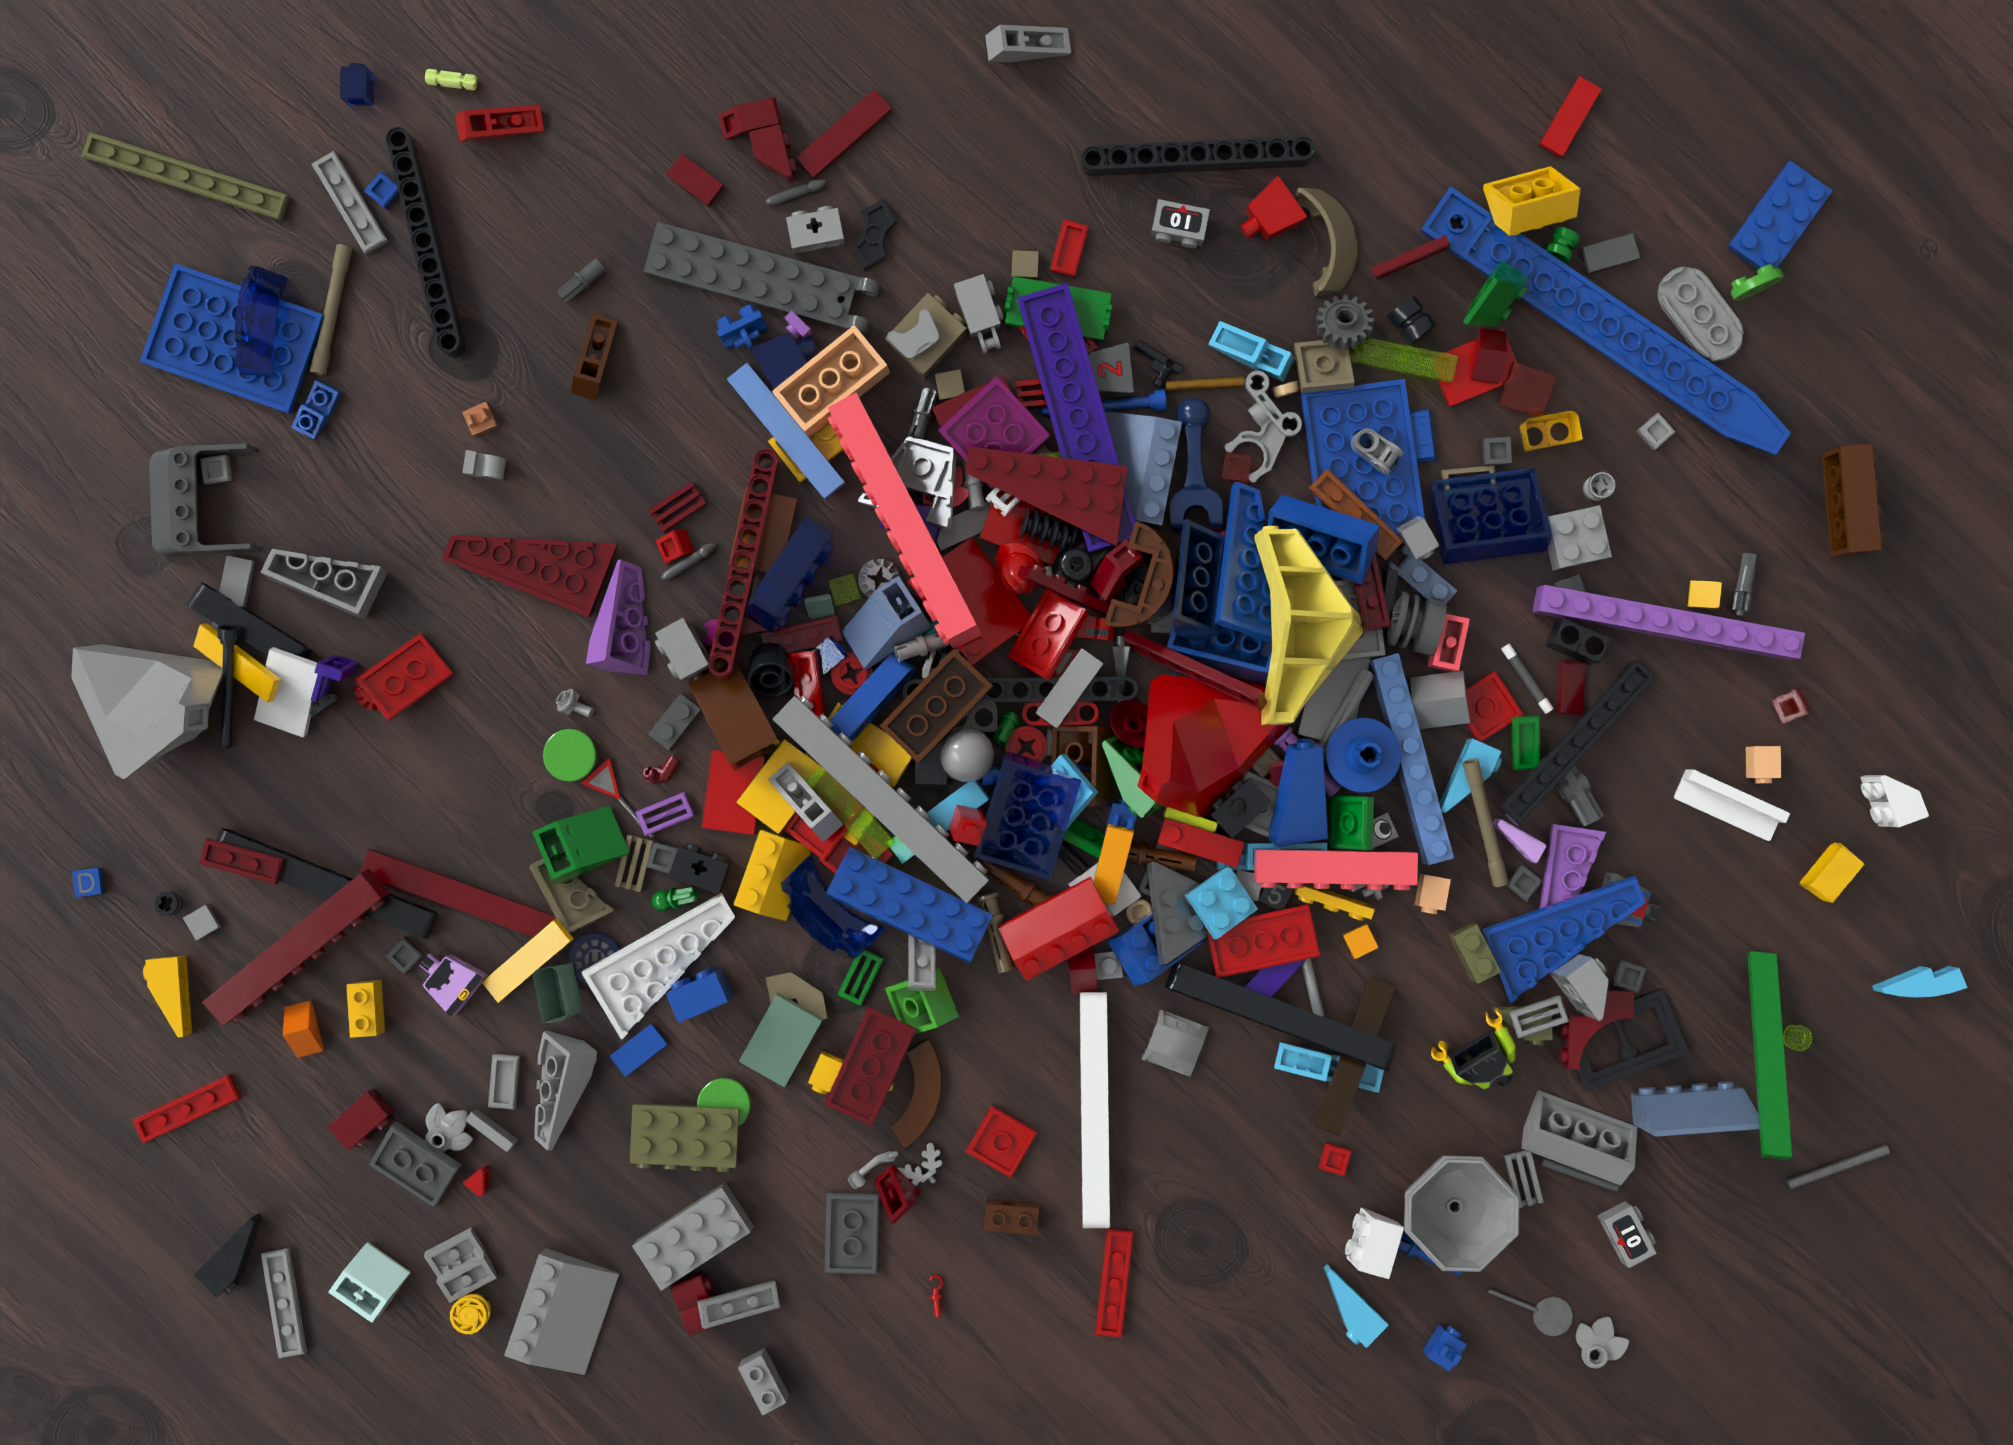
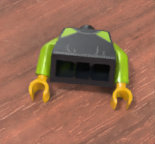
M1495 1008V1011L1499 1017L1495 1020L1490 1019L1486 1012L1487 1024L1495 1027V1032L1492 1029L1488 1030L1449 1054L1450 1057L1447 1055L1449 1048L1446 1042L1439 1041L1438 1044L1443 1052H1438L1435 1047H1432L1431 1056L1433 1059L1443 1061L1445 1063L1443 1065L1444 1068L1459 1084L1475 1085L1482 1090H1487L1495 1084L1504 1087L1510 1083L1511 1075L1515 1071L1512 1063L1516 1059V1046L1507 1027L1502 1025V1013L1498 1008Z

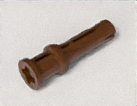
M1142 842L1141 844L1131 843L1127 860L1137 862L1140 866L1145 865V862H1157L1166 867L1195 872L1197 856L1150 848L1148 844Z
M989 854L981 863L988 870L987 873L1018 894L1021 902L1026 901L1034 907L1054 896L1052 894L1048 895L1036 887L1034 881L1027 882Z

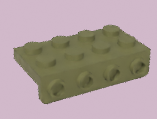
M634 1103L632 1105L630 1163L637 1164L638 1168H652L653 1164L663 1165L664 1169L670 1170L679 1169V1166H690L689 1169L694 1171H703L706 1167H716V1171L730 1172L732 1168L738 1166L739 1160L737 1156L740 1108Z

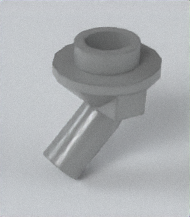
M573 689L562 691L556 699L557 711L566 715H570L572 711H575L590 718L594 713V708L578 702L580 695Z

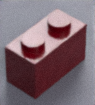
M373 1088L361 1096L329 1124L327 1128L347 1151L355 1146L360 1149L371 1140L369 1137L371 1132L375 1129L379 1132L391 1122L388 1117L395 1111Z

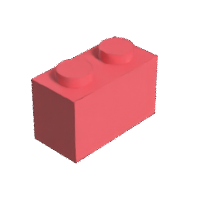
M1446 614L1438 645L1433 655L1429 656L1427 667L1449 672L1459 671L1470 619Z

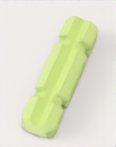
M427 69L425 73V82L429 85L437 86L439 83L443 87L458 89L464 87L466 90L473 91L477 88L478 79L472 74H465L463 76L462 73L442 70L439 73L435 69Z

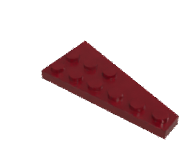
M969 446L966 474L1115 546L1118 544L1128 466Z
M451 535L442 560L591 617L619 544Z

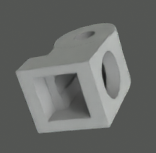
M466 450L462 473L469 477L503 480L506 459Z

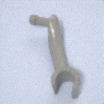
M888 1151L875 1156L865 1166L856 1170L848 1177L849 1184L853 1189L862 1187L867 1182L864 1177L865 1174L881 1163L894 1161L895 1157L898 1156V1152Z

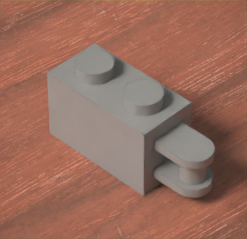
M984 274L955 283L954 290L971 339L978 337L983 354L995 347L1000 349L1001 345L996 330L1001 329L1000 321L1004 320L1000 306H994L991 296L995 295L991 280L986 281ZM989 332L992 333L993 337L983 340L982 335Z

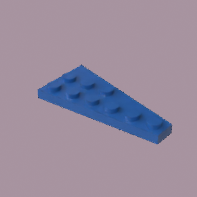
M1236 481L1231 487L1215 624L1272 643L1270 588L1255 543V534L1263 529V520H1265L1259 489Z
M1636 876L1482 929L1488 947L1501 971L1499 975L1510 1003L1515 1001L1528 988L1531 989L1538 984L1537 982L1548 973L1554 972L1582 951L1592 940L1602 936L1612 925L1622 921L1646 903Z

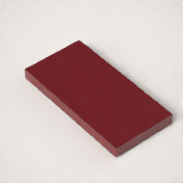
M868 1007L824 1105L873 1127L917 1028Z

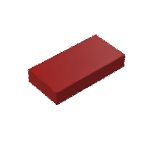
M1063 220L1050 272L1075 278L1089 226Z

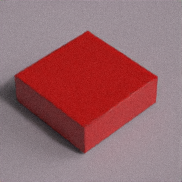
M1325 1142L1318 1168L1345 1176L1352 1151Z

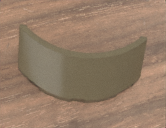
M1298 188L1294 195L1295 200L1301 208H1305L1310 212L1309 214L1312 219L1324 218L1331 245L1329 266L1323 267L1322 277L1312 284L1315 297L1340 293L1351 278L1357 260L1358 247L1353 223L1342 205L1328 193L1320 189Z

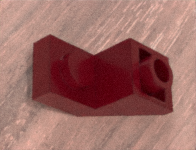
M776 98L737 105L718 114L724 140H733L750 131L782 124Z
M1127 539L1105 555L1090 582V585L1106 603L1127 588L1124 577L1144 562L1143 556L1136 549L1128 547L1129 541Z

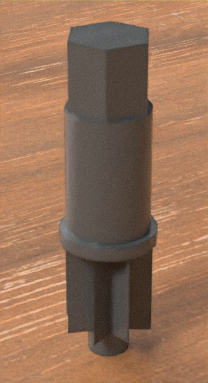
M1743 553L1732 605V610L1736 611V616L1744 617V612L1750 611L1752 595L1754 593L1752 590L1758 560L1757 554Z

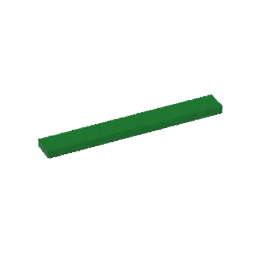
M1750 951L1747 956L1761 1157L1789 1160L1792 1157L1777 954Z

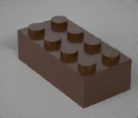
M1872 444L1839 446L1822 453L1830 557L1857 556L1882 550L1881 545L1884 542V535L1879 526L1881 506L1877 503L1879 481L1875 477L1874 469L1877 456Z
M953 649L890 714L880 727L917 763H921L994 686L962 655Z

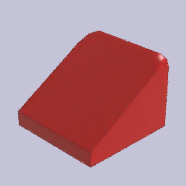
M684 528L673 530L655 540L665 564L695 552L688 533Z

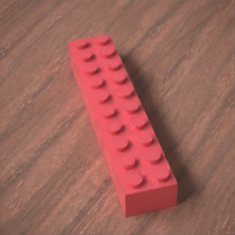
M857 393L829 406L828 409L831 416L828 417V420L838 438L843 437L839 442L850 461L855 460L851 465L862 484L867 483L863 488L869 500H871L874 507L879 506L875 509V512L885 529H891L886 533L897 553L902 551V554L898 556L909 576L914 574L915 577L911 578V582L921 599L926 597L927 600L922 603L933 622L938 620L939 624L935 625V628L941 640H943L945 645L950 643L952 648L956 649L981 636V631Z

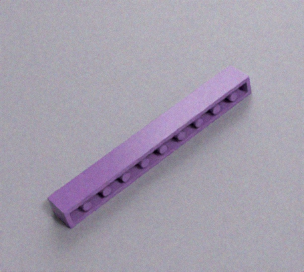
M1549 585L1537 587L1532 613L1565 618L1567 620L1789 661L1801 659L1805 633Z

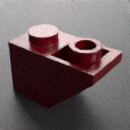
M779 124L750 131L749 135L758 165L789 183L794 182L792 173H796L797 169L794 158H788L786 148L791 146L787 131L782 132Z

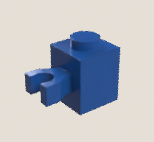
M1118 799L1117 804L1112 803L1104 833H1106L1108 824L1134 829L1137 816L1128 809V804L1124 800Z
M1439 1324L1423 1352L1427 1358L1450 1372L1453 1366H1457L1462 1358L1461 1353L1467 1344L1461 1338L1463 1334L1450 1325L1446 1329Z

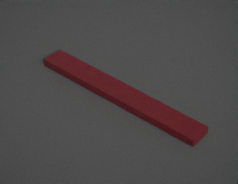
M368 849L360 873L370 868L382 883L535 937L556 919L555 915L372 849Z

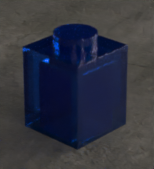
M351 63L349 67H340V98L348 106L374 105V74L364 64Z

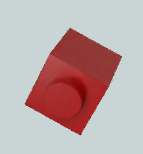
M956 805L949 830L954 841L979 846L987 821L982 810Z

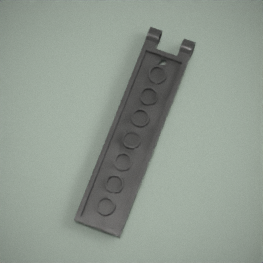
M657 222L643 270L647 275L788 314L793 311L799 317L846 330L855 325L860 333L864 335L868 333L871 321L860 316L849 315L855 292L878 297L881 287L880 282L870 278H860L661 222ZM841 296L845 298L843 303L838 302V298Z

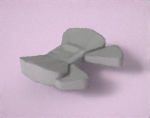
M932 650L929 659L925 661L922 669L923 679L935 669L932 666L936 650Z

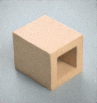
M1781 746L1746 747V778H1755V783H1772V778H1781Z
M1420 874L1414 905L1422 906L1421 912L1437 914V910L1445 911L1451 879Z

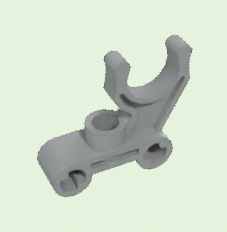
M1262 371L1251 372L1245 382V389L1255 401V404L1248 409V412L1259 425L1261 431L1258 433L1253 431L1241 432L1233 441L1225 445L1227 453H1232L1238 445L1245 442L1254 443L1261 448L1264 461L1257 471L1249 474L1248 480L1251 483H1255L1262 475L1271 471L1285 437L1292 438L1296 436L1302 426V421L1296 413L1287 412L1282 414L1268 397L1266 392L1269 387V378ZM1258 377L1263 380L1261 390L1251 388L1253 378ZM1285 419L1289 422L1294 420L1297 428L1294 431L1291 429L1284 430L1282 422Z

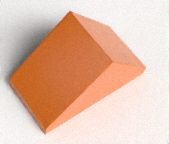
M312 1000L284 1007L283 1037L297 1058L324 1051Z

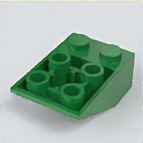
M610 806L558 820L532 831L551 879L556 885L630 854Z

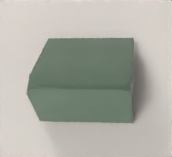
M830 594L804 599L810 619L835 615L833 598Z

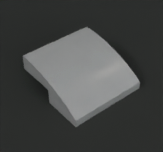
M472 1227L424 1253V1258L437 1276L436 1283L449 1303L497 1278L493 1265Z

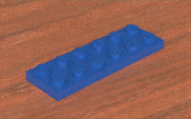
M849 847L826 892V896L969 964L993 917V914L966 903L949 893Z

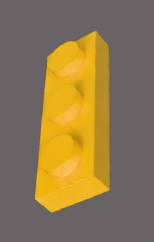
M1303 883V888H1294L1295 894L1299 896V900L1309 904H1313L1314 901L1323 903L1325 909L1333 912H1338L1339 909L1349 912L1348 916L1363 921L1364 917L1372 919L1375 911L1372 904L1327 889L1314 888V885L1309 883Z

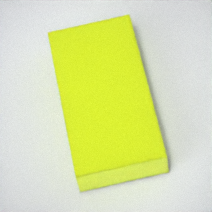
M1165 807L1163 813L1165 818L1210 832H1215L1218 824L1217 822L1169 807Z

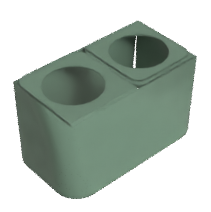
M573 963L534 971L533 980L542 1022L546 1020L549 1021L545 1023L562 1021L583 1012Z

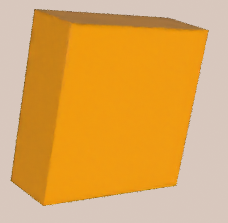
M1367 924L1342 935L1354 959L1378 948Z

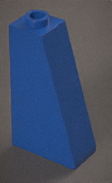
M1312 739L1297 740L1296 744L1287 746L1268 834L1269 841L1277 847L1328 839L1323 747L1313 742Z

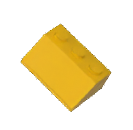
M1551 166L1483 185L1494 223L1509 236L1519 235L1521 232L1532 229H1540L1553 223H1562L1565 220L1577 217L1581 188Z
M764 829L760 830L734 906L760 915L787 921L811 850L793 839Z

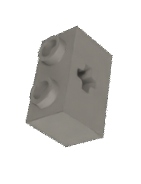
M823 206L817 209L818 212L807 213V211H797L792 213L791 217H786L794 254L845 245L838 208L833 209L832 206ZM814 224H818L817 233L812 231Z
M765 1348L741 1360L738 1369L762 1416L787 1402L789 1393Z

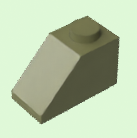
M1524 1006L1493 1007V1013L1499 1017L1495 1011V1008H1498L1502 1013V1021L1515 1033L1516 1031L1508 1012ZM1547 1006L1517 1017L1519 1020L1551 1008ZM1552 1015L1521 1025V1029L1552 1020ZM1552 1027L1521 1037V1039L1528 1041L1529 1045H1544V1040H1553Z

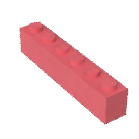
M1254 849V882H1260V887L1276 888V883H1287V888H1303V883H1314V888L1330 889V884H1340V889H1356L1357 884H1367V889L1383 890V885H1394V890H1410V885H1417L1418 853Z

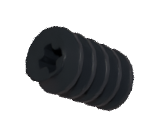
M1028 506L1020 524L1019 539L1029 534V542L1032 543L1038 537L1039 546L1049 541V550H1052L1057 544L1059 545L1058 553L1061 554L1065 548L1071 549L1078 527L1071 525L1069 528V523L1065 521L1059 524V518L1055 516L1049 521L1048 513H1043L1039 518V510L1034 509L1030 513Z

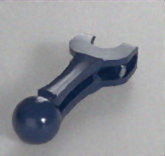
M1196 397L1184 400L1177 410V419L1182 422L1181 426L1185 428L1188 443V468L1184 488L1175 494L1170 501V521L1173 532L1182 531L1183 520H1185L1186 514L1191 509L1197 507L1203 508L1208 512L1212 529L1222 530L1224 524L1223 502L1216 492L1207 487L1202 464L1203 428L1208 424L1211 412L1208 404Z

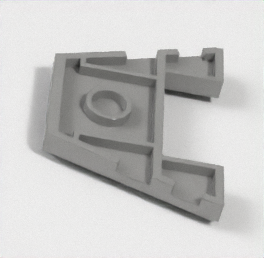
M908 436L893 454L891 460L907 490L935 497L926 521L930 525L951 530L957 451L952 447ZM865 493L858 500L862 505L872 508L879 507L878 505L874 507Z

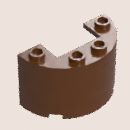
M1135 521L1128 547L1153 555L1138 605L1112 599L1105 619V625L1128 629L1143 628L1160 621L1174 608L1180 554L1172 541L1162 532Z

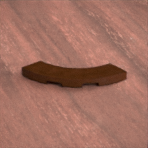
M929 1038L906 1053L914 1072V1092L906 1111L897 1121L890 1125L904 1149L912 1144L926 1129L939 1101L941 1090L940 1065Z

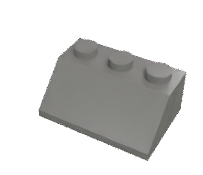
M1576 954L1554 972L1549 973L1578 1013L1597 1021L1603 1019L1609 980L1604 974L1607 971L1597 958L1593 959L1584 954Z

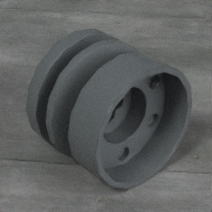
M1401 591L1392 608L1391 627L1387 629L1386 644L1395 646L1399 639V648L1404 649L1410 639H1413V652L1432 656L1443 630L1447 605L1445 602L1429 598L1421 609L1419 608V595H1413L1409 602V593Z

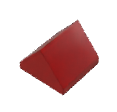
M484 1165L463 1182L477 1196H484L490 1190L489 1165Z

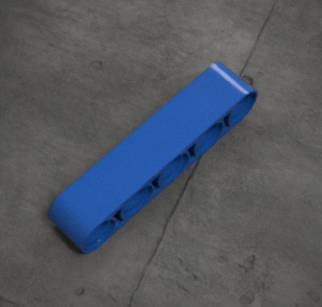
M895 653L890 654L830 719L834 724L831 729L838 735L843 732L853 742L914 676L917 669L907 659L898 662Z

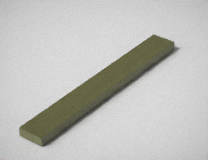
M92 132L88 134L81 155L87 160L278 221H283L290 200V196Z

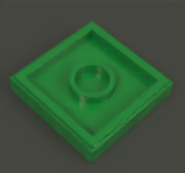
M1330 797L1329 848L1373 850L1374 797Z

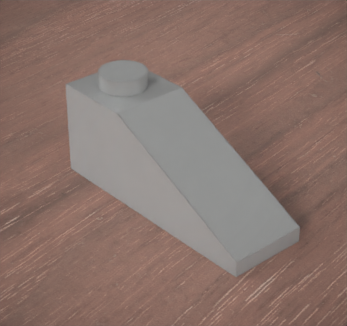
M999 25L985 35L988 61L1017 62L1071 54L1068 28Z
M788 762L768 779L823 842L843 825Z

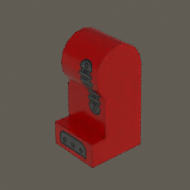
M1088 615L1075 638L1113 641L1115 627L1105 625L1106 618Z

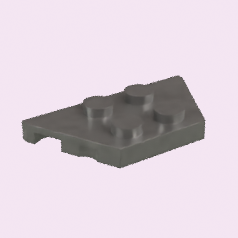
M1150 862L1147 864L1158 961L1159 965H1164L1207 937L1205 925L1185 897L1187 893L1200 884L1157 862Z

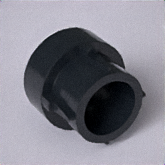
M764 643L755 650H752V656L749 659L748 684L751 690L760 696H781L793 684V665L787 658L785 648L780 643Z

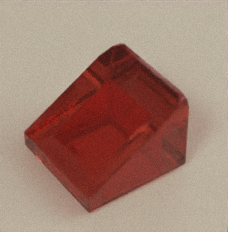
M1800 687L1794 688L1771 700L1783 724L1808 714L1810 711V707Z

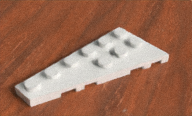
M722 893L582 971L583 977L621 1040L628 1034V1031L634 1024L643 1018L646 1011L671 987L670 985L679 979L685 972V969L701 955V952L712 940L714 941L735 918Z

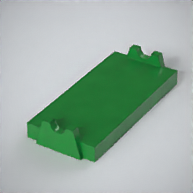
M1013 276L1012 286L1008 287L1005 303V325L1025 328L1017 297L1061 284ZM1069 286L1083 338L1103 342L1104 334L1108 332L1112 304L1110 303L1112 293Z

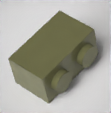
M1469 923L1448 934L1472 982L1479 984L1501 973L1477 924Z

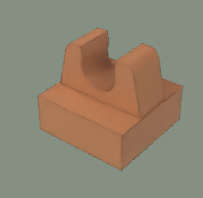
M487 402L462 412L473 437L499 427Z

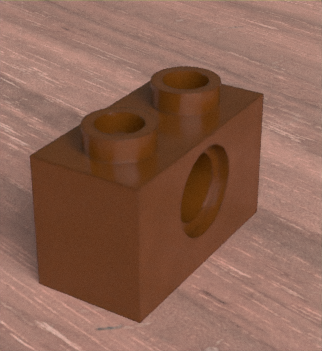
M986 1198L984 1231L1037 1235L1039 1203Z

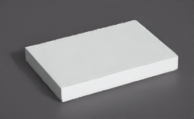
M272 647L268 653L266 668L281 678L274 701L267 703L259 697L254 720L297 736L305 737L311 719L309 713L313 710L314 701H311L318 675L314 673L317 662Z

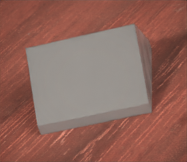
M1464 671L1411 677L1412 704L1419 729L1470 723Z

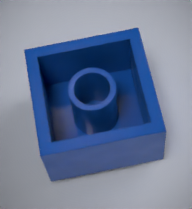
M712 966L695 974L697 978L691 981L687 977L670 985L672 990L666 993V996L678 1023L720 1006L734 997L722 968L715 971Z

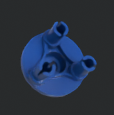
M1370 718L1352 719L1340 725L1330 736L1326 746L1325 765L1335 781L1344 788L1355 792L1376 791L1387 785L1396 775L1401 761L1400 745L1392 730L1380 721ZM1369 748L1372 751V759L1365 761L1360 756L1361 751Z

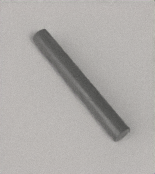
M1543 1157L1541 1160L1542 1167L1615 1192L1619 1189L1620 1185L1546 1157Z

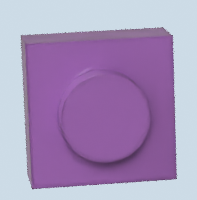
M793 311L784 317L788 324L786 329L794 338L797 339L800 336L806 341L812 335L810 328Z

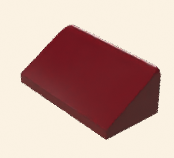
M1559 661L1556 714L1583 715L1586 663Z

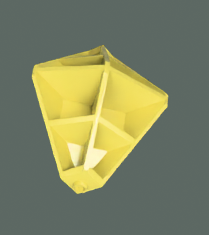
M1265 526L1255 534V543L1270 588L1272 655L1264 695L1267 703L1261 712V725H1288L1294 723L1306 702L1363 634L1360 614L1351 606L1299 530L1279 529L1278 526Z

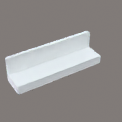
M1694 769L1685 770L1674 795V799L1766 841L1771 840L1778 823H1786L1790 813Z

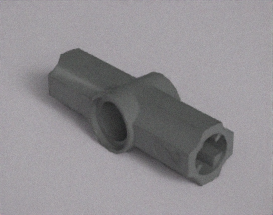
M1574 765L1556 785V788L1563 800L1570 804L1581 825L1585 827L1599 820L1604 815L1590 792L1591 786L1587 778Z

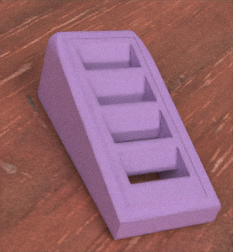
M1502 819L1494 820L1493 825L1528 861L1536 864L1544 852L1546 844Z

